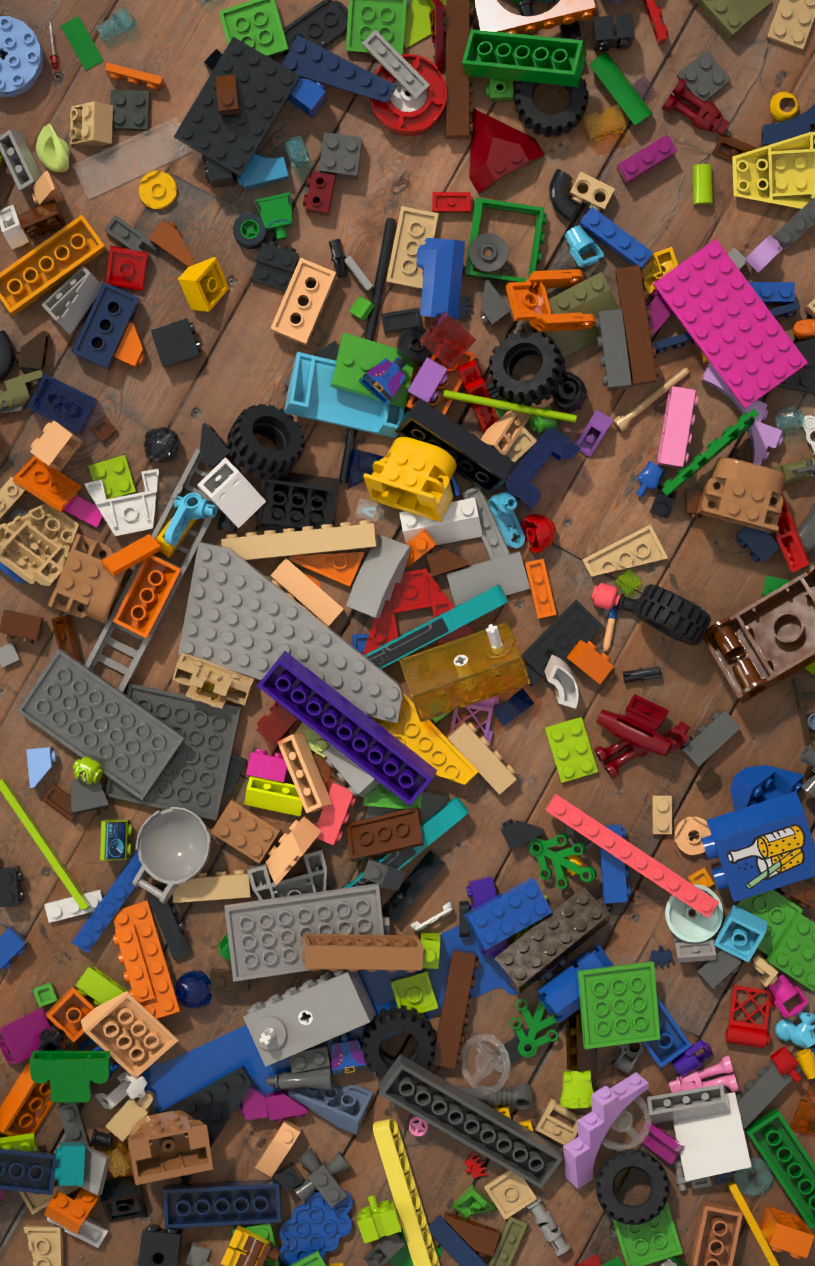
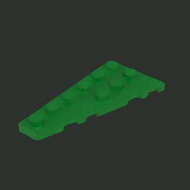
M755 409L749 413L746 412L738 419L736 425H730L723 431L722 437L719 440L717 437L712 440L703 454L699 453L692 460L693 463L688 467L685 465L677 472L678 476L673 480L670 478L662 485L664 487L661 491L663 495L667 498L755 424L759 413Z

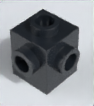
M52 1025L49 1029H44L39 1035L40 1040L37 1048L39 1051H64L67 1047L66 1033L55 1025Z

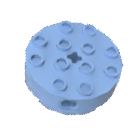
M0 16V97H15L29 91L38 80L44 67V51L36 34L23 21L10 16Z

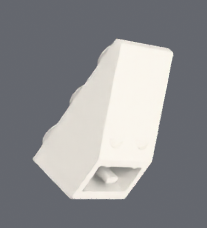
M226 458L198 484V488L238 528L266 502Z

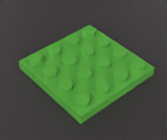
M653 961L577 970L585 1049L660 1040Z

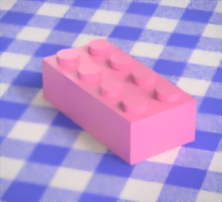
M672 386L669 390L656 465L679 470L687 464L689 453L686 452V447L690 445L692 434L689 433V428L693 426L695 419L692 410L697 406L698 395H695L696 390Z

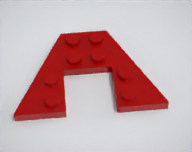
M426 569L404 572L401 582L395 583L390 601L385 600L380 618L374 617L363 655L398 637L394 613L432 607L435 618L454 608L453 604ZM466 624L439 638L438 644L474 639L476 635Z

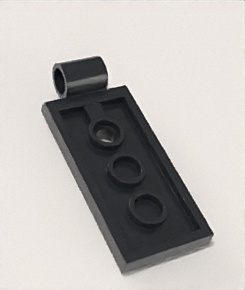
M575 600L520 656L527 664L517 674L531 687L541 676L545 679L546 683H549L544 672L550 660L546 656V651L551 650L554 656L567 664L569 660L566 657L580 640L585 643L590 641L601 630L603 625L580 602Z

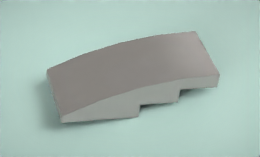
M380 535L377 539L378 547H373L365 559L346 604L350 608L375 618H380L385 600L390 601L395 583L401 582L412 546Z

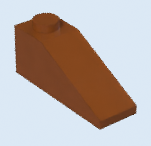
M162 220L149 238L150 241L186 267L195 265L196 263L177 231L178 227L171 221L166 223Z

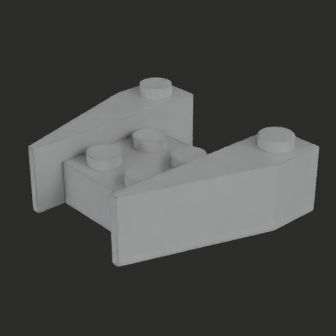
M323 847L305 851L303 854L308 872L283 878L277 885L272 881L265 862L249 866L247 872L250 883L259 900L326 891L327 862Z

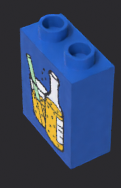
M796 791L706 820L711 835L703 837L701 840L708 860L719 857L721 865L711 868L718 891L729 887L734 902L815 876V845L805 812Z

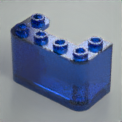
M549 428L545 430L507 478L504 485L505 491H508L517 502L531 512L541 497L539 489L530 483L535 474L551 455L558 461L561 458L573 459L581 448L558 429Z

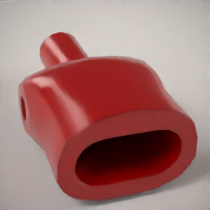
M786 1046L781 1047L769 1057L781 1075L784 1076L789 1073L795 1082L801 1079V1076L795 1070L799 1062Z

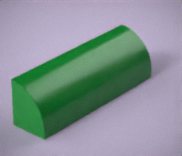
M608 53L600 55L589 63L590 67L635 126H640L654 114Z

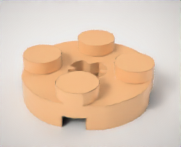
M688 816L677 824L674 831V841L681 851L689 855L705 852L701 838L711 835L707 821L697 816ZM696 830L698 832L696 835H699L698 839L689 840V832Z

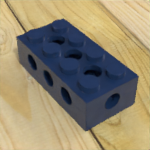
M103 282L72 353L110 371L115 360L114 355L129 322L132 323L141 300L132 294ZM119 305V310L116 313H111V307ZM107 322H110V329L104 331L102 329L103 325ZM97 340H103V345L100 348H95L94 346Z

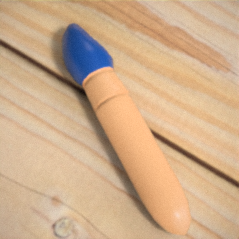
M613 606L608 613L609 619L603 642L604 652H607L611 645L615 619L617 617L616 606Z

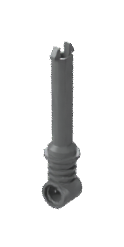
M497 1083L488 1088L457 1087L481 1102H488L489 1105H494V1108L501 1105V1103H503V1106H506V1103H508V1106L513 1104L516 1109L521 1111L529 1110L532 1107L533 1088L526 1083L517 1084L514 1089H511V1086H509V1089H507V1086H504L503 1089Z

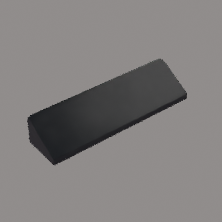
M430 850L402 883L399 890L384 905L382 911L394 922H397L443 867L445 862Z

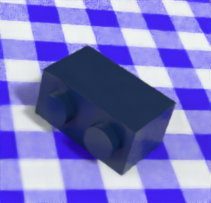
M744 526L735 535L738 538L736 542L743 549L746 547L751 552L749 555L755 562L760 561L764 563L780 548L779 544L764 531Z

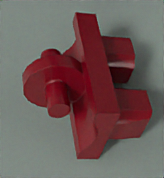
M682 721L663 735L672 742L669 753L676 752L690 738L686 734L691 727Z

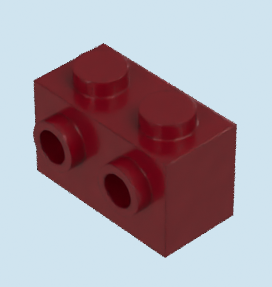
M312 171V176H308L306 187H309L308 195H304L303 206H306V212L329 216L336 180L335 175Z

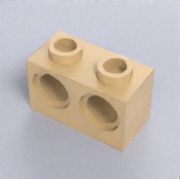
M580 171L569 196L572 197L571 200L578 204L583 202L589 205V209L594 207L596 210L604 212L615 188ZM583 185L587 188L588 192L581 194L578 192L577 187ZM602 194L605 201L597 202L594 196Z

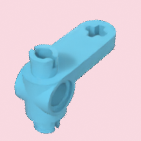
M508 491L493 495L488 500V506L506 545L510 548L521 547L525 542V535L514 512L517 506L516 499ZM513 535L518 536L516 542H512L511 540L513 538Z
M189 493L185 497L177 496L174 507L178 509L166 529L165 543L175 546L190 519H205L207 516L214 518L218 511L217 505H211L210 500L201 498L198 493Z

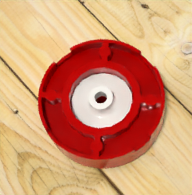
M403 54L401 56L430 84V87L417 100L412 96H406L409 94L407 90L381 65L375 75L395 84L397 88L388 104L370 99V103L376 119L388 131L402 136H415L427 132L441 119L446 108L447 87L445 79L434 63L419 55Z

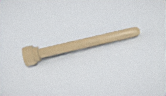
M683 368L628 414L615 418L613 423L618 430L624 432L632 419L686 377L690 372L689 369Z

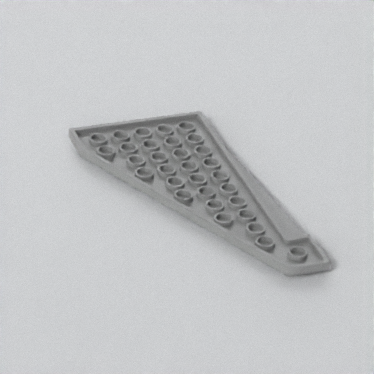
M205 542L198 543L178 655H181L183 652L223 668L262 680L282 653L286 651L366 715L394 723L399 722L403 690L397 681L231 548Z

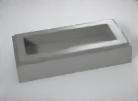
M348 256L344 261L345 265L365 291L369 293L374 289L373 285L351 256Z

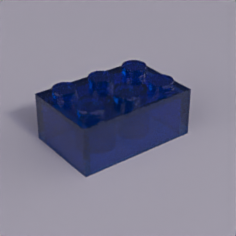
M44 373L27 408L82 435L98 404V400Z

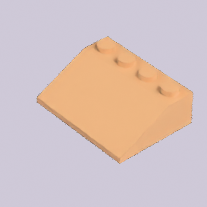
M128 991L94 1008L81 1020L84 1032L104 1051H110L111 1057L135 1078L179 1041Z

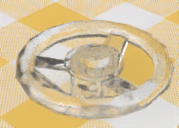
M487 1033L475 1034L466 1041L461 1050V1073L466 1083L474 1091L485 1095L495 1094L505 1086L510 1075L511 1064L509 1054L499 1039ZM483 1041L491 1042L498 1049L499 1053L494 1052ZM472 1045H475L479 1053L475 1058V1068L477 1071L471 1076L467 1059L469 1050ZM492 1072H502L500 1080L495 1085L484 1087L478 1084Z
M638 1096L633 1100L643 1112L644 1124L640 1134L632 1127L633 1119L628 1111L629 1104L616 1118L611 1127L618 1132L626 1131L633 1140L628 1143H616L604 1137L602 1144L605 1147L616 1151L632 1150L642 1144L649 1135L652 1119L649 1116L648 1105L642 1097Z

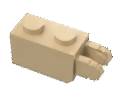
M146 1091V1095L142 1099L129 1098L105 1127L122 1142L126 1137L129 1138L133 1126L141 1118L149 1116L148 1112L150 1109L148 1107L155 1098L154 1093Z

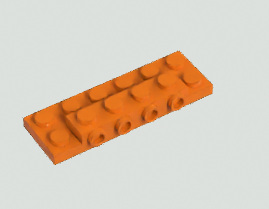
M149 901L119 909L113 917L116 928L113 940L116 946H120L121 953L118 954L121 965L125 964L126 967L124 978L126 983H130L132 988L129 993L156 1019L181 1012Z

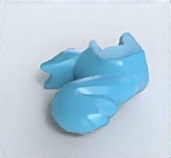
M801 1011L798 1014L801 1023L797 1026L789 1019H782L776 1024L775 1034L780 1040L785 1042L791 1040L793 1044L804 1049L815 1044V1024L811 1025L815 1021L813 1013Z

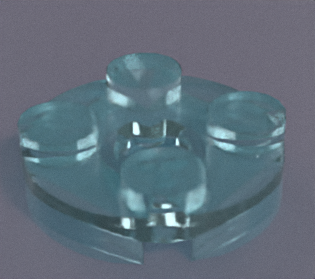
M749 1156L751 1167L734 1171L733 1179L742 1193L756 1196L764 1193L769 1188L773 1177L771 1169L764 1159L757 1156ZM750 1171L758 1173L755 1180L748 1179Z

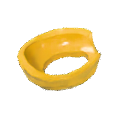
M778 92L772 97L770 113L779 122L793 119L799 114V103L792 93ZM783 98L793 99L795 107L792 111L784 112L780 109L779 103Z

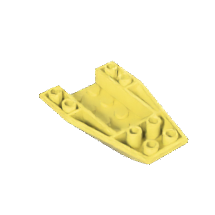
M809 132L732 157L734 196L800 209L815 197V132Z

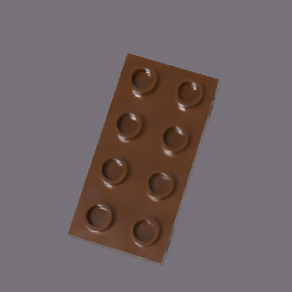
M815 564L802 575L738 613L714 623L704 633L702 638L742 704L815 662Z

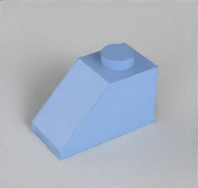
M52 747L27 749L30 788L37 787L53 768L54 762L57 761L56 751H53Z

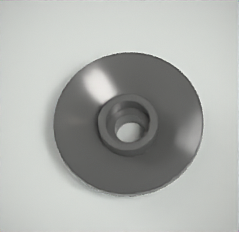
M484 233L472 241L469 256L472 264L477 269L484 272H493L501 268L506 262L508 249L505 241L500 236L493 233ZM485 251H491L492 255L490 257L485 256Z

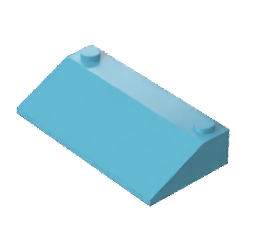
M301 352L296 353L284 413L394 439L397 437L398 433L395 430L403 417L404 408L391 404L385 406L381 401L330 387L336 361Z

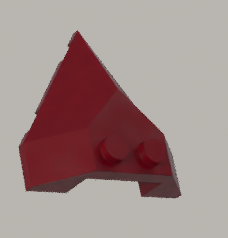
M473 108L469 179L478 194L494 186L496 181L525 164L530 165L545 156L535 138Z

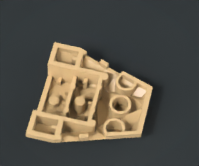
M44 503L30 510L28 514L22 517L17 516L12 522L0 525V562L30 584H34L37 581L40 585L50 586L63 570L79 524L65 513H60L47 503Z

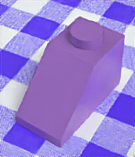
M596 410L574 448L591 457L613 419Z

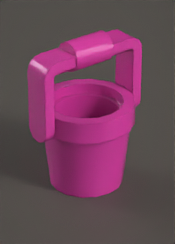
M784 974L780 975L772 985H768L776 999L774 1001L775 1005L785 1018H789L792 1015L796 1016L808 1004V1000L799 987L793 986ZM796 994L801 1004L796 1005L788 1012L782 1003Z

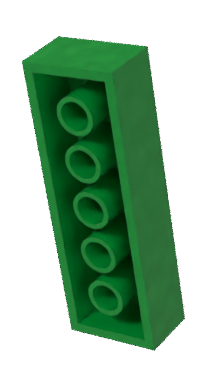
M471 29L462 65L466 76L578 87L587 52L583 40Z
M775 1107L749 1124L745 1131L812 1230L815 1228V1165L779 1110Z

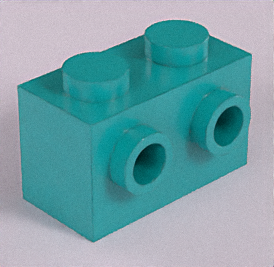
M59 1142V1148H56L55 1153L56 1160H59L58 1168H55L54 1172L55 1180H57L60 1186H83L84 1143Z

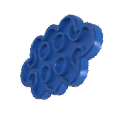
M344 1190L347 1196L332 1208L319 1191H314L307 1199L306 1204H300L294 1208L292 1218L285 1220L280 1226L279 1231L280 1238L284 1242L280 1247L279 1258L284 1265L289 1266L319 1250L324 1260L326 1252H332L337 1249L340 1238L345 1237L352 1230V1218L348 1213L352 1208L353 1199L348 1191Z

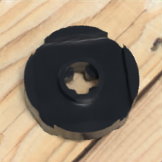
M419 326L403 330L397 340V354L409 363L419 366L423 365L427 357L431 359L436 349L432 334ZM415 342H418V343H419L418 346L420 347V349H419V348H417V349L414 348L412 344H415Z

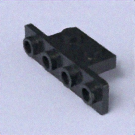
M163 882L154 885L164 892L165 886ZM146 891L173 959L176 960L191 954L190 946L184 934L186 931L185 927L176 915L178 914L176 905L171 903L170 898L167 903L163 904L159 901L158 897Z

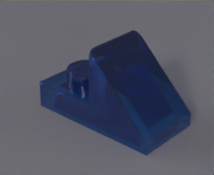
M522 688L496 707L493 713L502 725L505 726L518 715H521L534 702Z

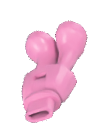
M729 1055L723 1057L721 1062L714 1066L701 1070L696 1069L684 1077L680 1075L676 1077L677 1080L668 1082L671 1093L720 1084L728 1087L732 1092L739 1091L735 1075L732 1073L734 1071ZM721 1073H729L722 1077L702 1082L704 1078Z

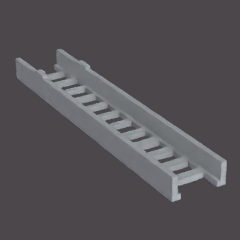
M197 448L152 534L155 540L177 509L174 507L175 499L181 495L184 488L193 493H198L204 499L210 500L203 492L189 485L195 472L203 477L208 475L197 469L201 462V457H203ZM207 516L203 519L204 522L198 533L190 529L188 533L195 536V539L189 550L181 545L177 548L187 554L181 567L153 554L182 569L147 639L113 622L143 560L137 563L85 664L86 667L93 671L99 661L123 673L124 677L118 687L120 691L125 692L197 553L198 543L203 542L214 520L213 517ZM115 627L142 640L138 650L112 638L111 635ZM107 644L133 657L129 668L102 654Z

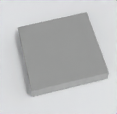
M85 1145L83 1186L79 1187L97 1196L102 1195L111 1158Z

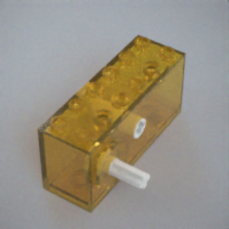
M509 622L497 626L490 624L488 625L489 628L399 660L420 722L531 684Z

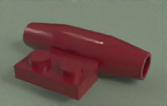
M634 694L626 707L625 716L602 710L597 718L596 723L615 737L644 751L666 757L672 747L671 741L655 731L660 729L669 710Z

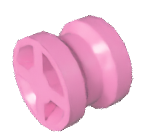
M416 1115L412 1116L409 1121L410 1132L414 1136L424 1135L428 1129V1122Z

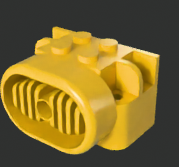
M399 437L393 442L387 456L373 463V474L365 473L363 477L372 501L441 522L453 499L450 480L457 465L455 459L438 446L409 437Z

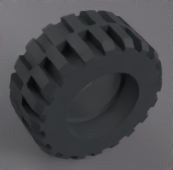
M580 78L578 87L563 86L569 93V104L563 112L555 115L545 114L534 105V91L542 83L519 81L514 97L515 111L518 112L519 120L525 123V127L528 130L531 128L534 130V134L537 135L540 133L545 134L544 137H550V135L558 137L564 132L566 134L569 133L574 126L576 127L585 114L589 97L585 79Z
M520 329L516 334L513 332L507 334L508 338L505 340L502 338L499 341L500 345L498 347L495 346L492 350L494 356L491 355L489 359L491 365L488 369L495 387L507 401L522 405L523 403L526 406H532V403L536 405L542 404L541 401L544 399L548 401L552 398L550 395L553 392L555 394L558 392V385H562L564 381L562 375L566 374L565 360L558 346L550 336H546L544 332H536L535 329H528V332ZM528 355H539L543 358L542 367L533 378L525 381L512 379L513 367L521 358Z
M258 404V406H249L248 409H244L237 417L228 433L227 447L230 449L229 454L231 458L235 459L234 463L243 468V472L252 474L251 476L254 478L261 477V480H268L269 478L275 480L279 477H284L295 466L305 447L303 432L299 430L300 425L293 420L294 417L292 415L284 413L283 409H277L274 405ZM253 434H261L270 438L276 444L278 451L270 450L260 445Z
M653 584L645 587L634 607V615L643 622L691 646H696L700 643L711 622V616L699 606L674 592Z
M393 1005L387 1011L385 1008L379 1010V1015H375L371 1022L366 1024L365 1032H363L362 1036L363 1058L365 1063H368L370 1071H376V1076L382 1079L398 1058L388 1055L381 1048L382 1039L394 1031H405L416 1038V1049L405 1057L429 1070L431 1062L434 1061L436 1051L435 1032L431 1022L426 1020V1016L423 1013L418 1014L417 1009L412 1007L411 1010H408L406 1005H401V1008H396Z
M635 1149L619 1151L610 1156L601 1165L595 1184L597 1199L603 1210L614 1220L627 1225H640L657 1217L666 1206L670 1193L667 1172L659 1160L647 1152ZM628 1168H636L643 1171L651 1184L648 1198L636 1206L622 1203L614 1191L616 1177L620 1172Z

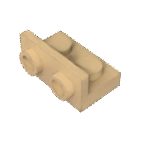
M755 952L752 956L753 965L762 973L759 978L765 987L769 984L772 985L778 978V971L774 965Z

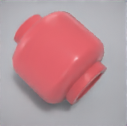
M600 583L599 586H595L591 600H593L595 606L611 610L614 605L618 606L621 595L617 594V587Z

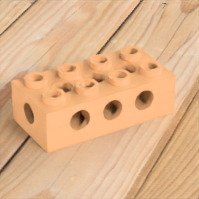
M300 257L270 328L271 331L307 346L337 277L336 272ZM313 280L316 282L314 288L306 287L308 281ZM302 298L309 300L306 306L299 305V301ZM294 316L301 317V321L298 324H293L291 319Z

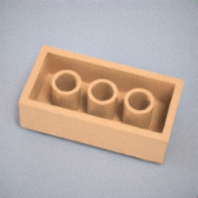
M53 421L52 423H47L44 427V434L41 438L34 440L30 452L48 466L61 472L83 441L67 428Z

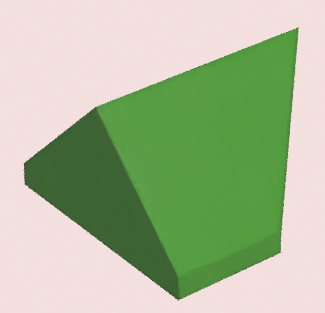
M473 1183L452 1205L466 1219L471 1215L498 1210L496 1205Z

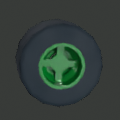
M253 212L244 213L235 220L233 225V234L237 243L246 249H256L261 246L262 242L265 243L268 231L261 216Z

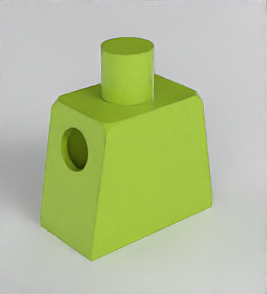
M421 932V944L424 947L422 969L438 970L440 933Z

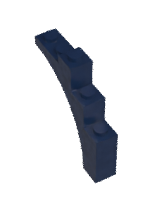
M815 104L806 112L793 119L781 123L763 125L761 128V148L813 132L810 128H815Z

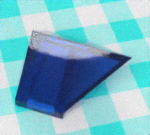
M354 449L348 488L364 482L363 476L365 473L372 475L374 472L372 468L373 463L380 461L384 456Z

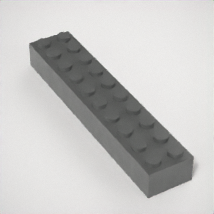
M401 1054L379 1083V1094L541 1189L563 1160L560 1147Z

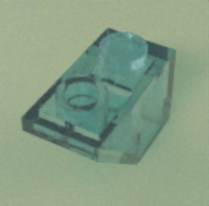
M301 135L283 141L291 166L301 167L307 164L306 161H309V155Z

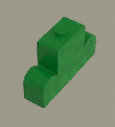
M32 1051L30 1057L31 1079L38 1084H43L50 1080L52 1102H67L69 1104L89 1102L92 1094V1082L97 1084L106 1082L111 1068L110 1051Z

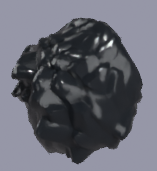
M567 372L565 375H562L564 381L562 385H558V392L556 394L553 392L550 396L559 409L570 413L581 409L585 399L588 398V391L584 382L572 372Z
M167 427L152 428L146 432L144 451L148 460L156 463H165L177 458L180 443L178 434Z

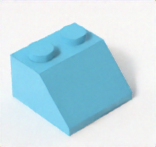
M733 905L724 920L714 946L749 963L766 933L768 922Z

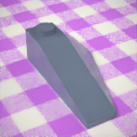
M333 1083L332 1090L300 1087L290 1089L288 1096L337 1127L357 1135L366 1117L374 1092L356 1085L346 1087Z

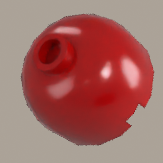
M532 514L523 517L522 520L524 521L520 523V526L525 535V542L529 541L531 547H528L530 551L540 553L548 549L555 539L556 526L554 522L542 514Z

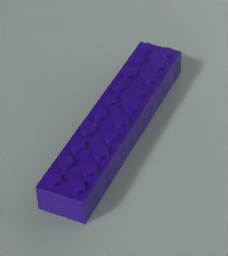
M286 651L282 653L257 685L262 691L409 806L433 780L437 772L434 767Z

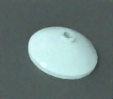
M698 884L693 885L719 902L709 918L674 895L669 897L665 908L666 922L672 933L684 941L693 943L711 938L718 931L723 920V907L718 896L711 889ZM691 909L695 911V915L692 917L689 915Z

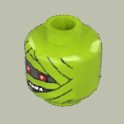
M88 756L83 757L81 760L78 759L73 766L75 770L74 776L87 785L96 784L102 777V766L99 762Z

